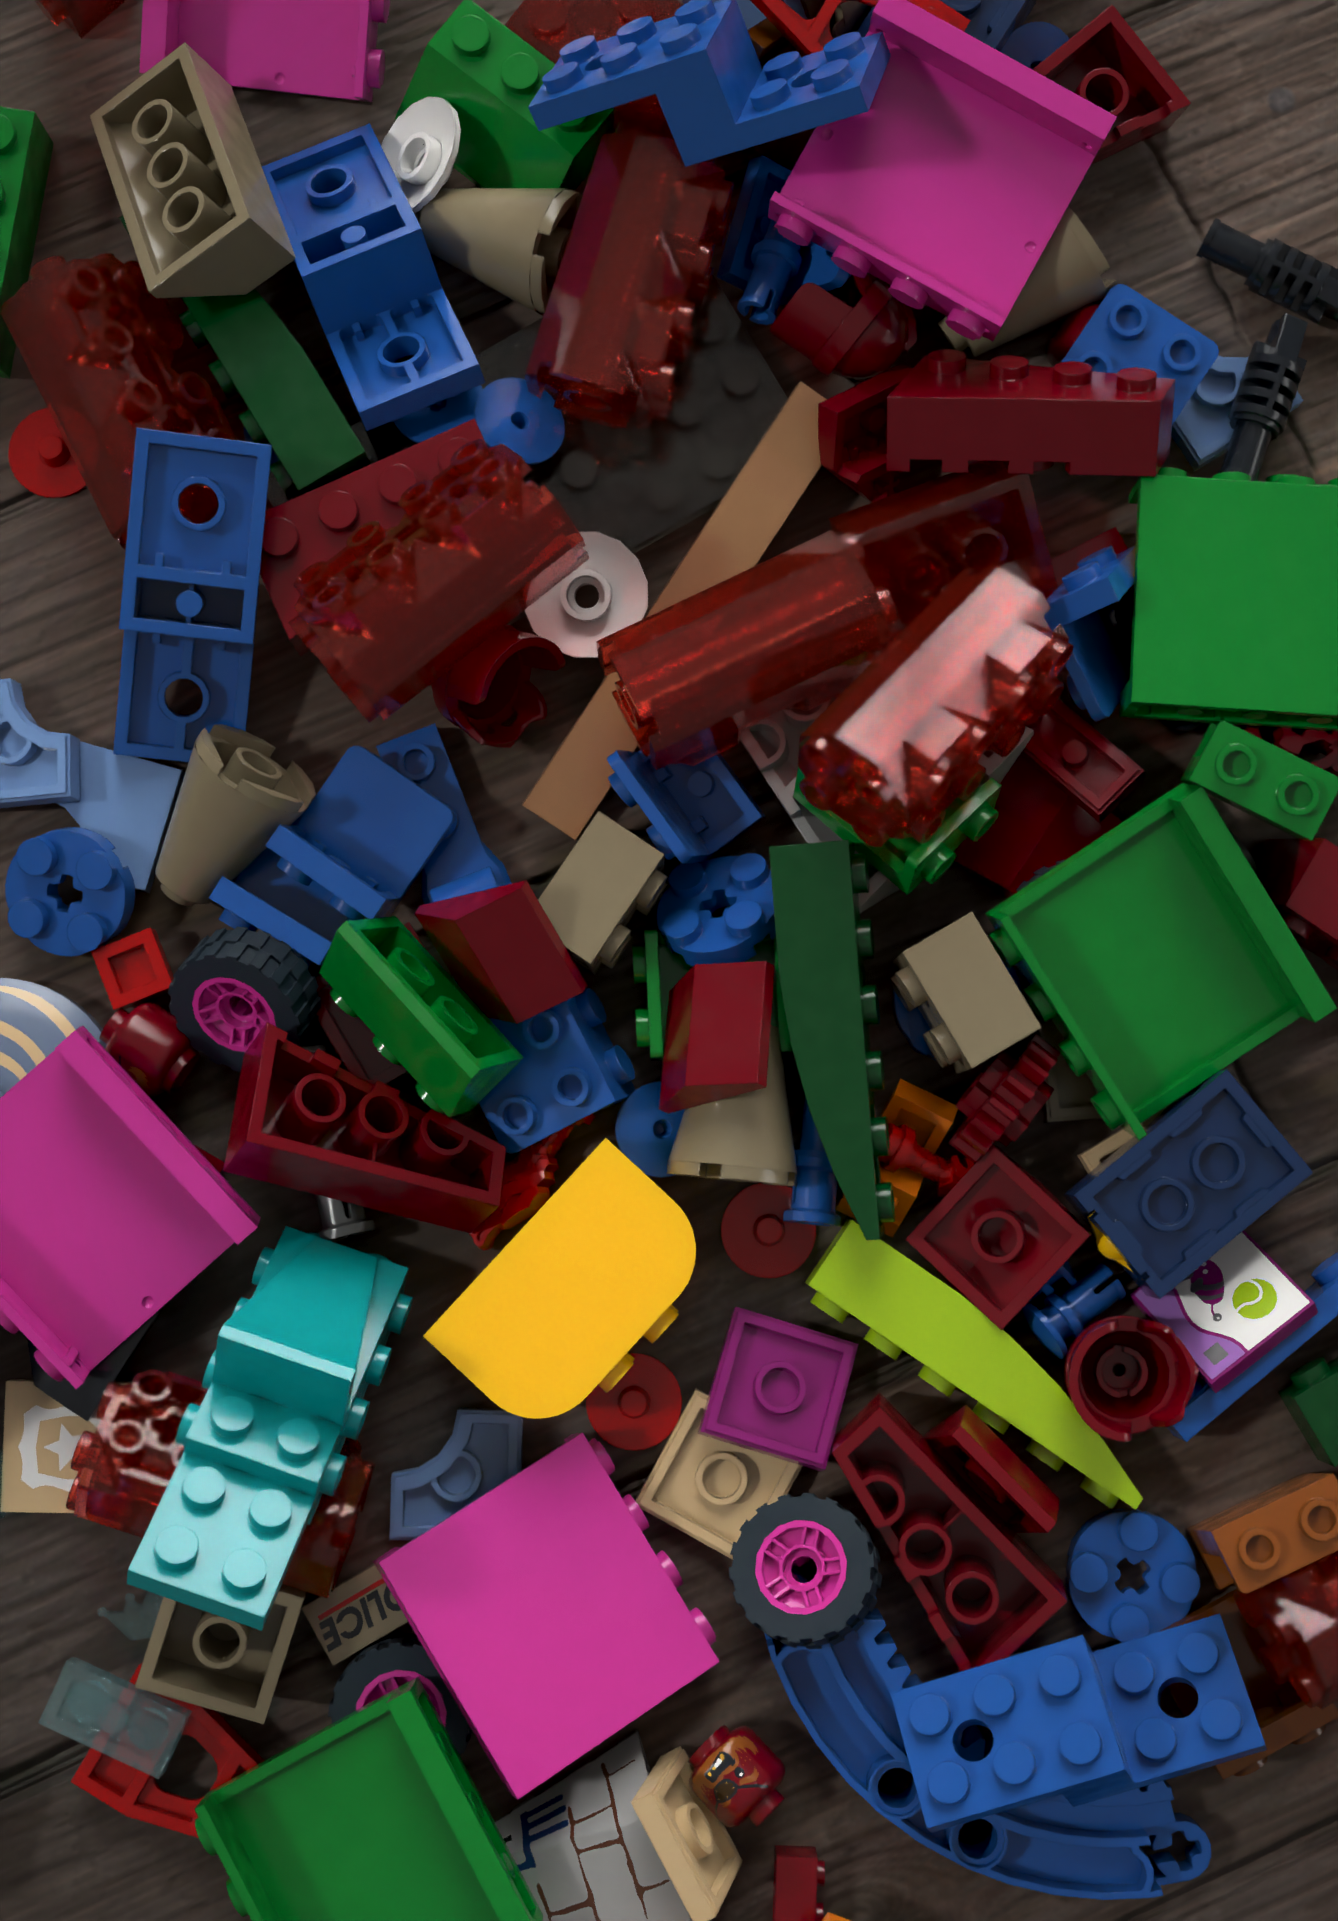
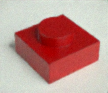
M151 927L91 951L112 1008L115 1011L121 1008L124 1010L168 993L169 985L174 980L158 934Z

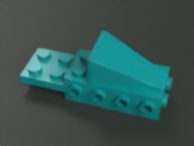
M288 1226L285 1227L275 1250L264 1247L252 1277V1284L257 1285L252 1298L241 1297L231 1318L223 1324L218 1334L216 1350L211 1356L202 1382V1388L208 1389L201 1405L190 1403L182 1417L176 1435V1443L184 1445V1452L128 1568V1585L260 1631L263 1630L307 1524L310 1525L322 1495L326 1494L333 1497L339 1485L347 1461V1456L341 1455L340 1452L346 1438L356 1441L361 1432L370 1405V1401L364 1400L363 1397L369 1384L379 1387L392 1352V1348L385 1346L391 1332L401 1334L413 1302V1297L403 1294L409 1268L393 1263L382 1255L366 1254L334 1243L331 1240L320 1238V1235L317 1233H305Z

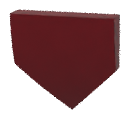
M903 363L818 404V441L821 465L863 498L888 514L899 497L893 491V488L899 485L900 479L898 477L902 471H886L887 396L913 369Z

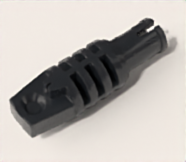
M1215 218L1196 256L1204 257L1246 278L1244 285L1248 286L1249 291L1307 320L1318 324L1323 315L1338 322L1337 268L1315 259V257L1305 254L1276 238L1274 240L1268 238L1265 243H1262Z
M1286 313L1281 316V319L1276 320L1272 324L1265 343L1257 340L1253 344L1228 416L1229 424L1234 431L1218 473L1242 472L1250 475L1251 481H1258L1257 478L1270 441L1277 439L1284 431L1287 417L1292 408V403L1305 369L1307 360L1298 356L1308 322Z

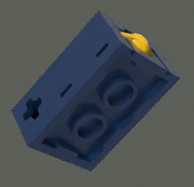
M1226 1069L1217 1072L1183 1095L1143 1128L1147 1133L1145 1137L1138 1140L1133 1136L1063 1195L1094 1232L1100 1253L1106 1258L1121 1264L1146 1296L1161 1299L1309 1177L1313 1171Z

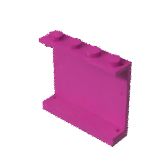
M143 0L139 73H146L186 42L232 87L372 102L373 88L381 89L384 81L385 52L383 49H376L378 22H387L390 0Z
M879 0L872 12L870 27L866 36L883 31L891 57L869 111L814 129L781 192L774 191L770 199L768 218L776 221L774 227L778 229V233L788 240L801 246H808L810 241L832 252L831 260L849 274L865 278L867 273H870L890 285L889 293L905 305L915 309H922L926 304L947 316L946 324L956 333L971 340H980L981 336L993 342L1117 116L907 0Z
M84 1026L72 1032L55 1047L51 1054L0 1098V1325L12 1334H16L20 1330L38 1349L34 1352V1357L41 1368L55 1381L61 1382L66 1378L77 1389L85 1382L89 1372L217 1257L234 1242L239 1245L258 1228L261 1218Z
M583 1432L571 1434L564 1439L565 1443L401 1548L394 1547L373 1561L505 1788L516 1799H520L720 1662L710 1646L716 1642V1635L710 1623L697 1607L691 1611L687 1608L676 1589L683 1584L676 1566L663 1550L657 1554L654 1553L643 1534V1531L649 1528V1523L643 1511L630 1494L623 1498L620 1496L608 1476L615 1472V1466L609 1454L595 1438L588 1442Z

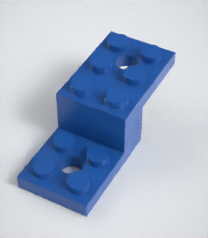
M692 0L678 8L673 17L655 23L651 16L641 17L622 26L616 32V36L597 42L594 36L589 35L565 45L560 50V58L553 69L543 76V84L528 108L538 131L656 94L684 165L687 167L868 112L891 54L883 31L863 38L859 32H851L834 38L823 47L822 51L801 57L797 51L781 54L768 61L762 69L736 0H721L715 3L712 0Z
M370 123L262 166L296 256L295 264L366 431L389 422L397 421L405 415L444 399L456 397L466 390L486 383L476 356L442 289L422 229ZM414 355L407 361L395 363L404 356Z
M136 427L119 629L124 630L113 754L189 762L195 740L204 728H206L208 734L214 724H223L246 731L272 445ZM194 484L209 486L218 498L219 506L216 515L210 521L203 524H195L187 520L179 507L182 492ZM177 679L192 680L202 691L203 702L201 708L190 715L175 713L166 702L167 687Z
M1220 1613L1094 1652L1091 1650L1085 1637L1080 1635L890 1693L925 1824L931 1833L1061 1794L1075 1807L1267 1750ZM1173 1683H1186L1192 1686L1198 1693L1197 1707L1187 1717L1173 1718L1165 1714L1161 1709V1694L1167 1686ZM971 1725H982L989 1728L993 1735V1747L990 1753L984 1759L976 1762L962 1759L957 1748L960 1734Z

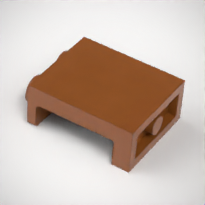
M1301 1473L1186 1528L1215 1588L1221 1590L1235 1583L1238 1591L1250 1593L1338 1551V1481L1334 1473Z

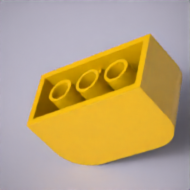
M605 1138L423 1337L491 1401L505 1411L531 1419L550 1418L566 1413L580 1404L597 1385L608 1393L633 1366L635 1358L628 1351L637 1341L644 1336L651 1343H654L679 1315L677 1313L679 1310L672 1303L687 1286L693 1273L696 1259V1243L691 1224L681 1207L610 1140Z

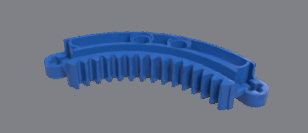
M792 1568L791 1572L798 1577L800 1583L808 1582L807 1578L800 1571ZM874 1608L873 1612L869 1611L863 1619L865 1624L857 1632L851 1631L844 1636V1641L836 1645L832 1643L821 1645L822 1649L809 1650L805 1646L794 1648L784 1645L778 1640L773 1643V1639L764 1633L772 1662L792 1706L816 1745L845 1781L879 1814L917 1842L966 1869L1009 1885L1051 1895L1113 1900L1163 1896L1161 1885L1190 1881L1200 1876L1208 1867L1211 1859V1843L1204 1830L1190 1816L1180 1812H1173L1171 1800H1174L1171 1786L1166 1780L1075 1807L1061 1794L980 1818L988 1821L991 1827L985 1840L978 1844L969 1845L958 1840L959 1830L963 1824L931 1833L925 1824L913 1776L908 1788L902 1793L890 1795L880 1791L878 1788L879 1779L889 1769L903 1768L912 1774L890 1693L923 1683L916 1673L909 1675L911 1669L902 1653L894 1654L897 1647L889 1631L881 1632L886 1627V1624L879 1609ZM971 1725L964 1729L957 1743L960 1757L971 1762L984 1759L993 1747V1737L986 1742L976 1725ZM1177 1831H1181L1188 1841H1194V1845L1185 1848L1186 1859L1180 1862H1176L1170 1852L1150 1855L1157 1869H1153L1148 1856L1140 1847L1149 1845L1153 1851L1168 1848L1172 1845L1171 1834Z

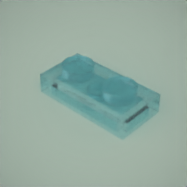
M73 1656L66 1661L39 1720V1724L159 1779L169 1765L192 1711L157 1694L135 1688V1684Z

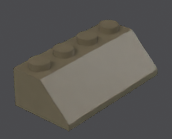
M186 42L90 115L148 291L154 297L180 298L246 295L296 259L231 85Z

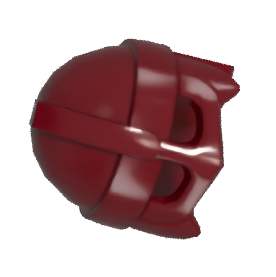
M867 273L865 278L851 275L844 285L841 286L847 304L814 283L802 285L777 317L769 332L811 360V364L827 377L833 373L840 377L862 380L872 378L888 370L902 352L907 353L917 341L916 320L912 308L894 298L888 291L890 285L870 273Z
M479 618L453 630L440 640L431 655L428 676L436 707L444 718L463 729L480 745L511 748L530 723L543 720L547 716V705L537 687L529 682L531 667L557 671L564 668L565 659L560 648L546 638L519 631L513 626L497 620ZM516 711L518 716L513 724L510 726L501 725Z
M1128 1315L1106 1317L1086 1327L1071 1344L1064 1365L1067 1392L1081 1418L1099 1435L1120 1442L1131 1441L1132 1434L1143 1432L1153 1427L1172 1426L1181 1421L1193 1393L1199 1372L1193 1357L1172 1328L1156 1321ZM1122 1364L1123 1371L1120 1374H1114V1365Z

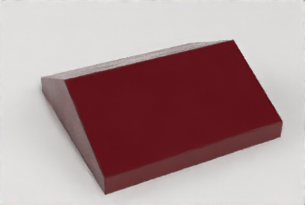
M1019 755L1000 783L1002 788L994 807L999 812L997 820L978 841L973 842L967 837L955 849L954 852L957 855L953 863L1006 898H1009L1018 892L1016 889L1023 881L1027 882L1035 875L1033 872L1043 866L1047 868L1054 866L1056 861L1068 859L1121 824L1122 821L1113 813H1110L1099 823Z
M527 880L420 905L415 912L416 917L457 984L488 1018L518 1024L583 993L587 986Z
M767 961L695 964L669 991L659 1110L669 1114L766 1088L775 969L773 964Z
M993 1144L905 1240L1000 1330H1003L1092 1234L1043 1184Z
M967 1405L934 1426L923 1436L1016 1533H1048L1056 1525L1060 1499Z

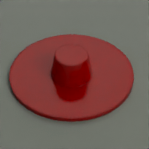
M48 407L28 415L13 432L8 450L9 464L16 479L30 492L45 498H64L84 489L95 477L102 457L100 438L94 426L80 413L63 407Z
M762 1183L754 1184L740 1191L725 1209L721 1222L723 1246L732 1262L744 1272L760 1278L782 1277L798 1269L812 1252L816 1240V1226L783 1221L784 1211L791 1208L792 1188Z
M629 1353L635 1358L633 1366L608 1393L597 1385L586 1397V1409L591 1425L603 1440L624 1450H644L659 1444L673 1431L680 1417L682 1395L676 1377L664 1363L649 1355Z

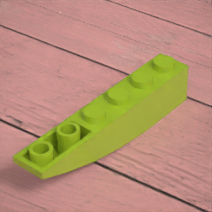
M850 1219L846 1220L805 1281L806 1284L817 1291L810 1301L812 1304L840 1323L844 1322L849 1313L870 1327L863 1339L895 1361L903 1350L924 1364L917 1376L949 1398L957 1387L978 1401L972 1411L981 1420L1003 1435L1012 1424L1032 1438L1025 1450L1057 1472L1064 1462L1086 1475L1079 1487L1109 1508L1113 1509L1119 1499L1135 1510L1138 1508L1143 1498L1104 1440L1084 1422L1073 1402L1062 1388L1008 1333L1000 1330L977 1307L950 1286L881 1239L866 1240L859 1224Z

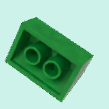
M463 0L428 42L395 117L396 121L409 106L428 96L439 97L448 101L458 112L461 127L459 149L453 168L479 188H570L575 191L616 141L613 108L538 131L528 106L542 86L543 76L551 71L555 64L472 0Z
M396 916L348 920L337 929L319 972L332 987L330 995L333 1001L345 1013L355 1018L359 1017L375 1035L372 1041L377 1050L393 1064L402 1065L418 1082L415 1086L418 1095L430 1108L439 1113L445 1112L448 1117L471 1111L524 1058Z

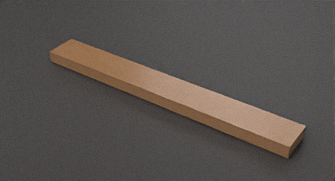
M802 381L796 385L645 615L639 630L628 641L522 803L523 807L573 840L577 839L612 786L608 777L614 773V770L609 765L607 757L616 750L634 752L821 467L818 441V404L827 399Z

